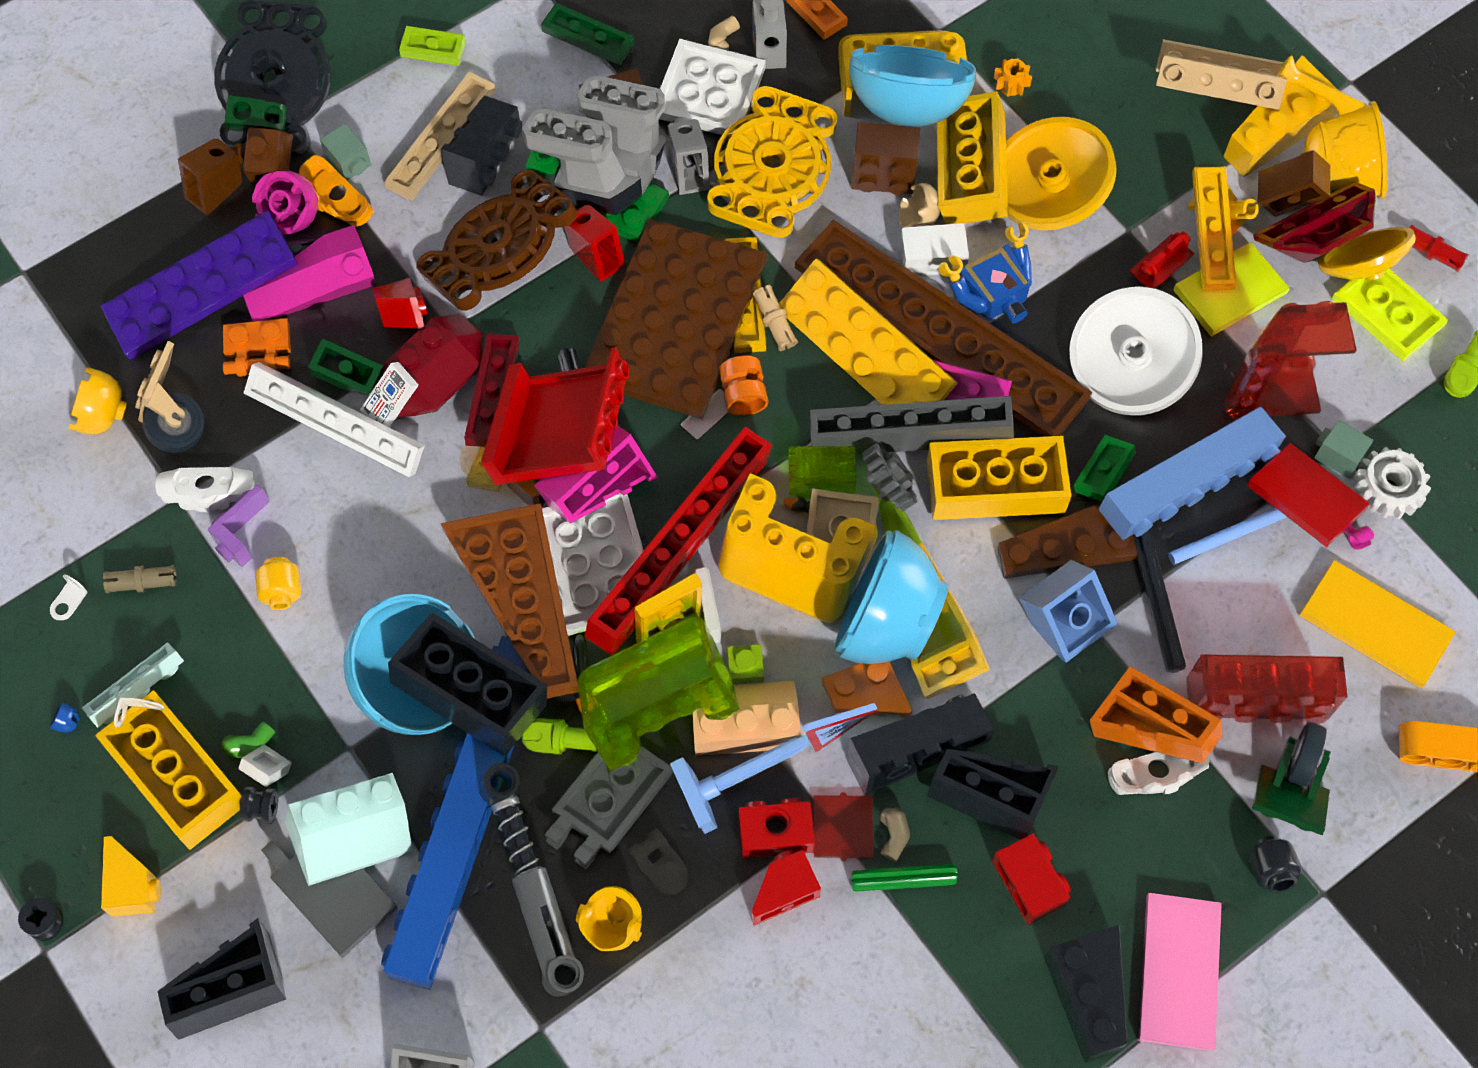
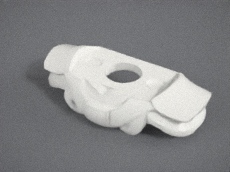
M234 467L178 468L159 473L155 480L156 493L163 502L179 503L180 508L184 510H195L204 513L212 512L216 509H227L230 502H237L244 492L255 487L252 471ZM208 475L214 478V483L209 488L199 489L195 486L197 479L202 476Z
M1154 752L1131 760L1124 759L1115 762L1108 770V779L1112 789L1119 795L1171 794L1178 791L1180 786L1193 779L1194 776L1208 769L1210 757L1208 756L1204 763H1199ZM1153 761H1162L1167 765L1169 773L1163 778H1156L1150 774L1148 765Z

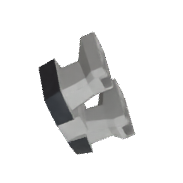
M596 75L587 78L576 94L579 112L594 119L542 108L531 113L522 127L524 144L528 149L559 158L561 167L553 186L568 196L574 206L583 207L590 205L596 211L617 215L643 196L660 165L667 137L659 135L658 120L666 108L665 95L658 88Z

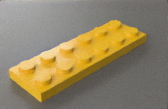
M818 259L812 262L779 303L781 309L786 310L788 314L787 319L882 405L943 401L958 384L956 380Z

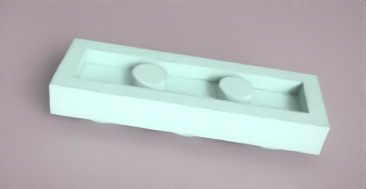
M167 642L87 703L82 709L97 728L103 723L108 724L114 721L120 697L144 698L149 693L152 685L160 679L165 680L171 677L178 670V665L184 662V660Z

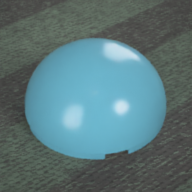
M879 45L876 46L875 52L863 53L864 48H859L852 52L850 59L851 82L860 101L876 116L901 126H926L949 117L966 101L972 91L976 78V68L969 61L960 58V62L957 63L947 60V53L925 48Z
M421 594L393 596L370 608L353 627L344 651L343 670L345 682L357 707L366 717L380 727L405 735H422L439 731L452 724L444 717L392 685L389 679L388 668L390 659L432 612L475 639L468 624H464L446 603Z

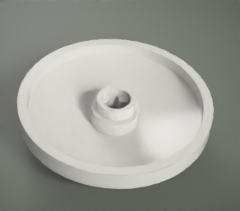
M1148 287L1119 289L1096 300L1079 318L1070 341L1072 370L1077 382L1093 392L1091 400L1099 406L1123 415L1151 414L1175 403L1192 386L1202 362L1201 333L1191 312L1172 295Z

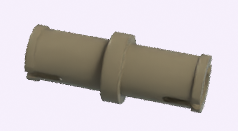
M141 565L135 566L134 570L107 571L103 573V579L107 581L103 582L105 593L136 590L137 593L146 592L147 588L177 586V579H174V576H177L174 565L145 569Z

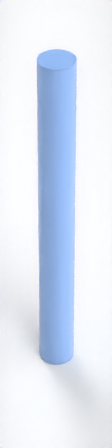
M1273 508L1168 553L1169 560L1175 565L1282 520L1287 516L1278 509Z

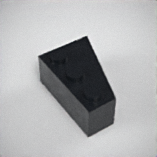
M485 95L467 116V120L470 121L464 129L458 127L455 130L454 136L457 137L451 145L445 143L441 148L449 185L483 196L488 186L493 185L499 164L506 161L512 140L518 138L522 130V121L520 120L517 106Z
M947 749L933 777L927 796L1021 840L1028 836L1059 766L1048 764L1047 767L1025 764V760L1014 759L1013 762L992 759L991 755Z
M259 918L249 924L250 928L231 942L227 940L218 946L220 950L201 964L196 962L157 991L165 1026L178 1040L286 1000L270 934Z
M1120 925L1050 947L1044 958L1084 1062L1086 1063L1119 1052L1128 1044Z

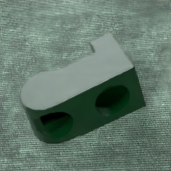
M228 95L224 123L230 131L242 132V130H248L249 128H260L284 132L287 107L261 99Z

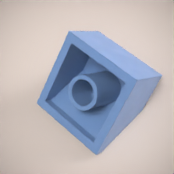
M1072 560L1019 597L1031 625L1064 662H1068L1118 625L1095 570Z

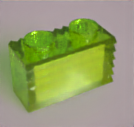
M855 446L788 447L789 495L811 499L812 489L855 494Z

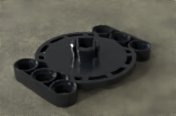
M247 0L239 5L236 12L237 19L244 28L237 31L225 43L218 55L214 69V85L217 97L225 111L227 103L222 89L227 90L230 96L261 99L285 105L287 107L284 132L289 134L300 133L303 135L302 144L296 148H291V155H302L309 150L311 139L301 126L309 122L319 112L327 98L331 84V68L328 57L320 42L316 39L326 31L327 20L321 10L314 6ZM250 9H257L260 12L259 19L254 23L245 22V14ZM280 12H287L290 15L289 22L284 26H277L274 23L275 16ZM310 15H317L320 18L319 25L314 29L304 27V21ZM240 40L241 42L234 48L231 55L228 56L231 48ZM317 48L321 53L323 60V64L321 65L317 57L315 56ZM224 63H226L225 80H221L222 68ZM272 69H280L283 75L278 74L277 78L266 86L264 83L266 73ZM324 75V84L322 87V76ZM225 123L221 125L219 130L220 137L227 146L231 148L239 142L246 147L248 130H243L242 137L238 141L232 142L228 140V127Z

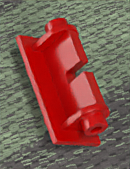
M1184 231L1181 233L1176 232L1174 235L1170 234L1130 269L1129 273L1146 287L1156 289L1195 254L1188 248L1191 240L1190 236Z

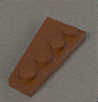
M1101 502L999 542L997 549L1005 579L1054 572L1070 560L1086 567L1136 560L1138 553L1134 537L1131 535L1124 540L1120 538L1098 510L1102 504Z

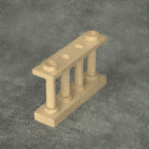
M1164 39L1155 69L1156 72H1159L1156 86L1278 110L1288 79L1277 76L1283 62Z

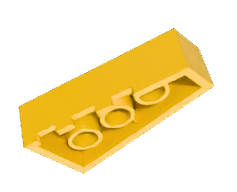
M1303 55L1295 63L1296 68L1303 72L1304 75L1338 90ZM1286 84L1279 110L1257 106L1232 134L1223 157L1245 177L1306 137L1319 121H1327L1334 118L1337 109L1329 101L1297 84Z

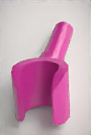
M1350 525L1344 531L1348 535L1349 544L1353 549H1363L1372 544L1370 540L1374 538V533L1368 526H1363L1356 530Z

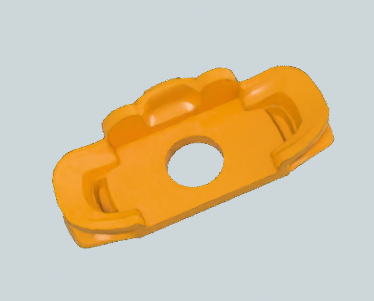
M314 155L301 166L300 175L306 177L316 191L319 211H325L350 225H355V227L361 226L370 220L373 214L372 206L328 161L321 156ZM335 186L346 188V194L340 200L330 199V191Z

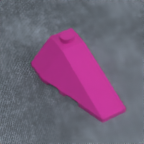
M355 225L323 235L295 256L298 262L297 265L243 296L252 321H266L375 286L376 282Z

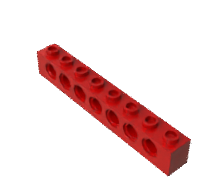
M743 428L589 617L585 631V637L612 656L617 652L635 629V607L669 587L739 499L749 474L757 476L766 465L772 444L748 428Z

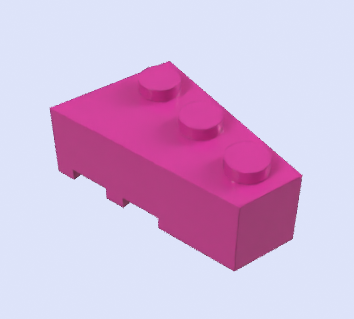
M618 425L614 429L611 441L612 450L610 455H608L605 470L542 478L534 485L548 506L569 523L605 506V500L619 493L623 496L630 493L632 486L644 480L650 482L658 478L631 434Z

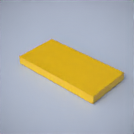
M1335 560L1299 615L1421 689L1427 683L1456 633L1453 629Z

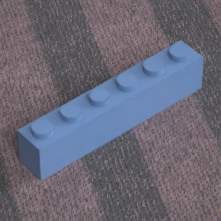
M1259 407L1107 493L1098 510L1122 540L1133 534L1139 537L1147 532L1155 521L1159 519L1162 522L1167 521L1178 512V508L1185 504L1188 507L1193 506L1204 497V493L1212 489L1213 492H1217L1226 486L1233 476L1243 477L1259 461L1262 460L1264 463L1272 460L1280 452L1278 447L1286 436L1264 409Z

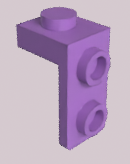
M256 485L252 490L244 492L239 497L237 503L227 512L219 514L208 528L209 533L217 544L215 547L216 551L227 562L233 559L241 567L246 565L252 557L246 546L233 534L269 503L264 489L259 485Z

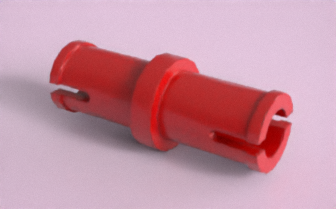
M1414 225L1409 227L1414 231L1416 237L1412 248L1425 254V258L1430 261L1435 259L1456 272L1460 271L1469 254L1444 242L1445 239L1440 236L1435 238Z

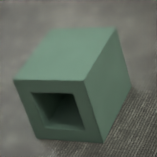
M346 123L320 139L326 159L346 180L362 174L366 168L371 166L367 148Z
M1338 420L1332 430L1325 427L1315 444L1320 449L1314 459L1349 479L1374 440Z

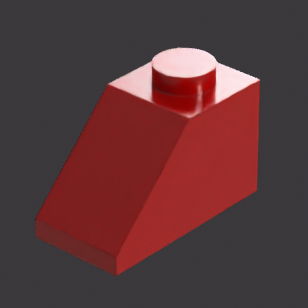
M792 849L787 850L773 858L774 862L770 863L751 911V921L754 926L820 898L821 887L804 850L796 853Z

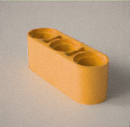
M1422 721L1399 724V760L1411 765L1478 772V728Z

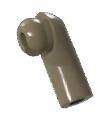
M886 807L881 812L880 820L885 826H888L890 837L881 854L886 859L896 862L910 839L911 833L905 813L898 807Z

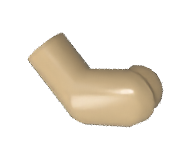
M730 16L714 26L710 31L708 45L728 50L729 44L725 39L740 28L737 19L734 16Z

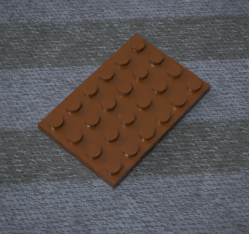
M649 219L584 368L607 364L611 348L616 347L622 359L629 366L630 374L623 391L625 396L703 419L720 378L719 367L729 356L738 328L740 329L743 316L749 307L757 282L768 260L767 253Z

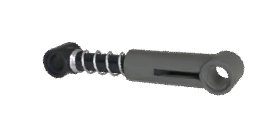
M496 763L490 766L481 778L479 794L489 804V807L493 808V814L499 817L501 824L498 829L504 832L506 838L503 844L509 848L511 854L509 861L514 863L516 869L515 878L511 880L542 971V985L553 996H566L581 985L584 977L583 966L575 957L546 867L537 866L536 862L539 858L534 857L531 848L533 842H529L526 833L528 827L524 826L520 815L523 811L518 809L520 803L518 792L519 775L511 765ZM493 777L504 779L508 789L505 792L494 790L490 779ZM556 967H564L569 971L571 980L568 985L564 986L556 981L554 977Z

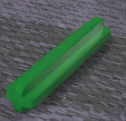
M954 864L854 870L851 873V887L855 892L955 885L958 881L957 868Z

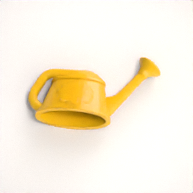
M1293 56L1287 57L1277 76L1286 77L1288 79L1286 84H1297L1332 103L1338 111L1337 117L1327 121H1319L1312 128L1304 146V153L1314 150L1330 164V192L1331 190L1337 191L1353 182H1357L1375 189L1376 197L1385 199L1388 182L1387 154L1384 129L1377 103L1372 101L1367 105L1360 100L1304 75L1303 72L1296 68Z

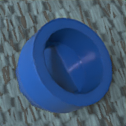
M61 702L51 721L50 729L61 733L72 732L77 728L75 722L80 721L78 711L72 706Z

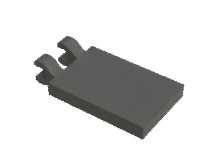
M616 729L553 807L552 814L558 819L546 832V842L558 850L573 828L587 838L574 854L576 858L574 863L587 870L600 849L610 855L673 774L672 767Z
M270 841L261 849L269 861L278 869L270 877L272 881L341 958L345 957L398 909L397 905L363 868L308 886L297 854L289 860L273 841Z

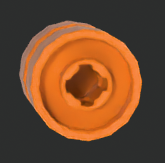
M737 356L721 364L719 372L722 387L725 389L724 398L728 413L735 416H748L759 413L768 406L766 387L762 383L763 373L758 358L753 356Z

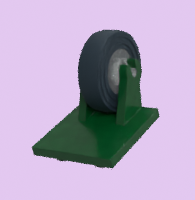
M1307 722L1298 739L1288 737L1276 769L1261 765L1253 800V810L1259 811L1269 818H1277L1293 824L1301 830L1323 835L1326 826L1330 790L1321 787L1320 783L1329 763L1331 751L1323 749L1327 729L1324 726L1314 722Z

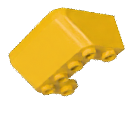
M945 30L853 34L843 37L838 46V60L844 117L850 116L852 91H854L850 77V59L853 51L864 48L863 53L875 52L876 46L879 45L918 47L947 53V60L959 63L960 58L967 60L963 38L957 33Z
M750 473L728 521L718 562L721 575L730 583L825 623L838 621L845 613L877 540V526L859 518H848L838 526L831 544L770 519L769 515L776 502L775 488L769 481Z

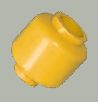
M272 557L266 559L263 565L259 566L255 571L257 598L263 604L269 605L271 609H287L291 606V603L300 598L302 594L300 570L288 558Z

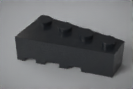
M974 693L966 697L961 694L951 698L944 705L923 710L916 715L850 738L847 762L864 796H868L939 764L947 749L966 752L989 742L994 728L976 694Z

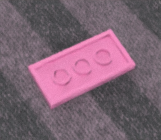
M1155 893L1147 894L1138 1041L1205 1051L1215 1050L1222 903Z

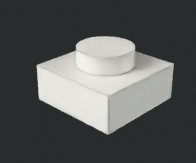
M264 744L242 757L239 770L267 787L288 774L292 762Z

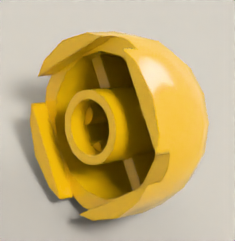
M87 367L85 373L91 376L89 381L81 380L71 416L78 419L76 425L69 423V430L88 435L102 434L112 427L115 419L122 421L127 402L121 400L122 389L117 380L103 371Z

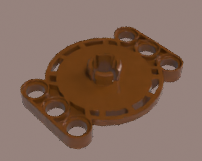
M532 170L521 171L512 178L511 194L491 198L467 212L453 226L445 240L442 251L424 253L418 259L416 268L424 280L461 311L470 310L480 302L482 291H491L505 287L531 272L543 260L550 249L555 235V228H562L571 224L576 219L577 210L568 196ZM529 182H533V183H532L530 186H528L527 188L521 189L522 186H524L525 184H527V183H529ZM550 195L544 201L538 202V200L543 196ZM567 208L562 214L554 216L560 209ZM496 238L497 241L492 243L491 241ZM439 262L436 267L426 271L429 266ZM455 276L451 282L442 285L446 279ZM468 290H472L469 295L462 299H459L462 293Z

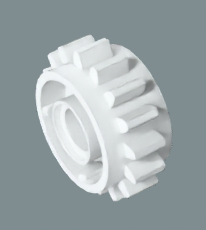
M1384 447L1379 454L1376 451H1372L1367 459L1364 458L1358 466V471L1354 475V479L1359 481L1354 491L1359 492L1360 496L1370 503L1368 506L1370 512L1382 514L1383 518L1395 516L1396 519H1400L1405 512L1411 516L1426 501L1425 497L1431 490V487L1425 484L1429 480L1430 475L1425 474L1424 464L1419 463L1414 458V454L1403 452L1400 448L1389 450L1387 447ZM1387 480L1393 481L1397 486L1391 485Z

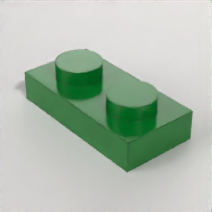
M1104 435L1074 484L1075 492L1103 502L1106 494L1115 488L1136 453L1135 445Z

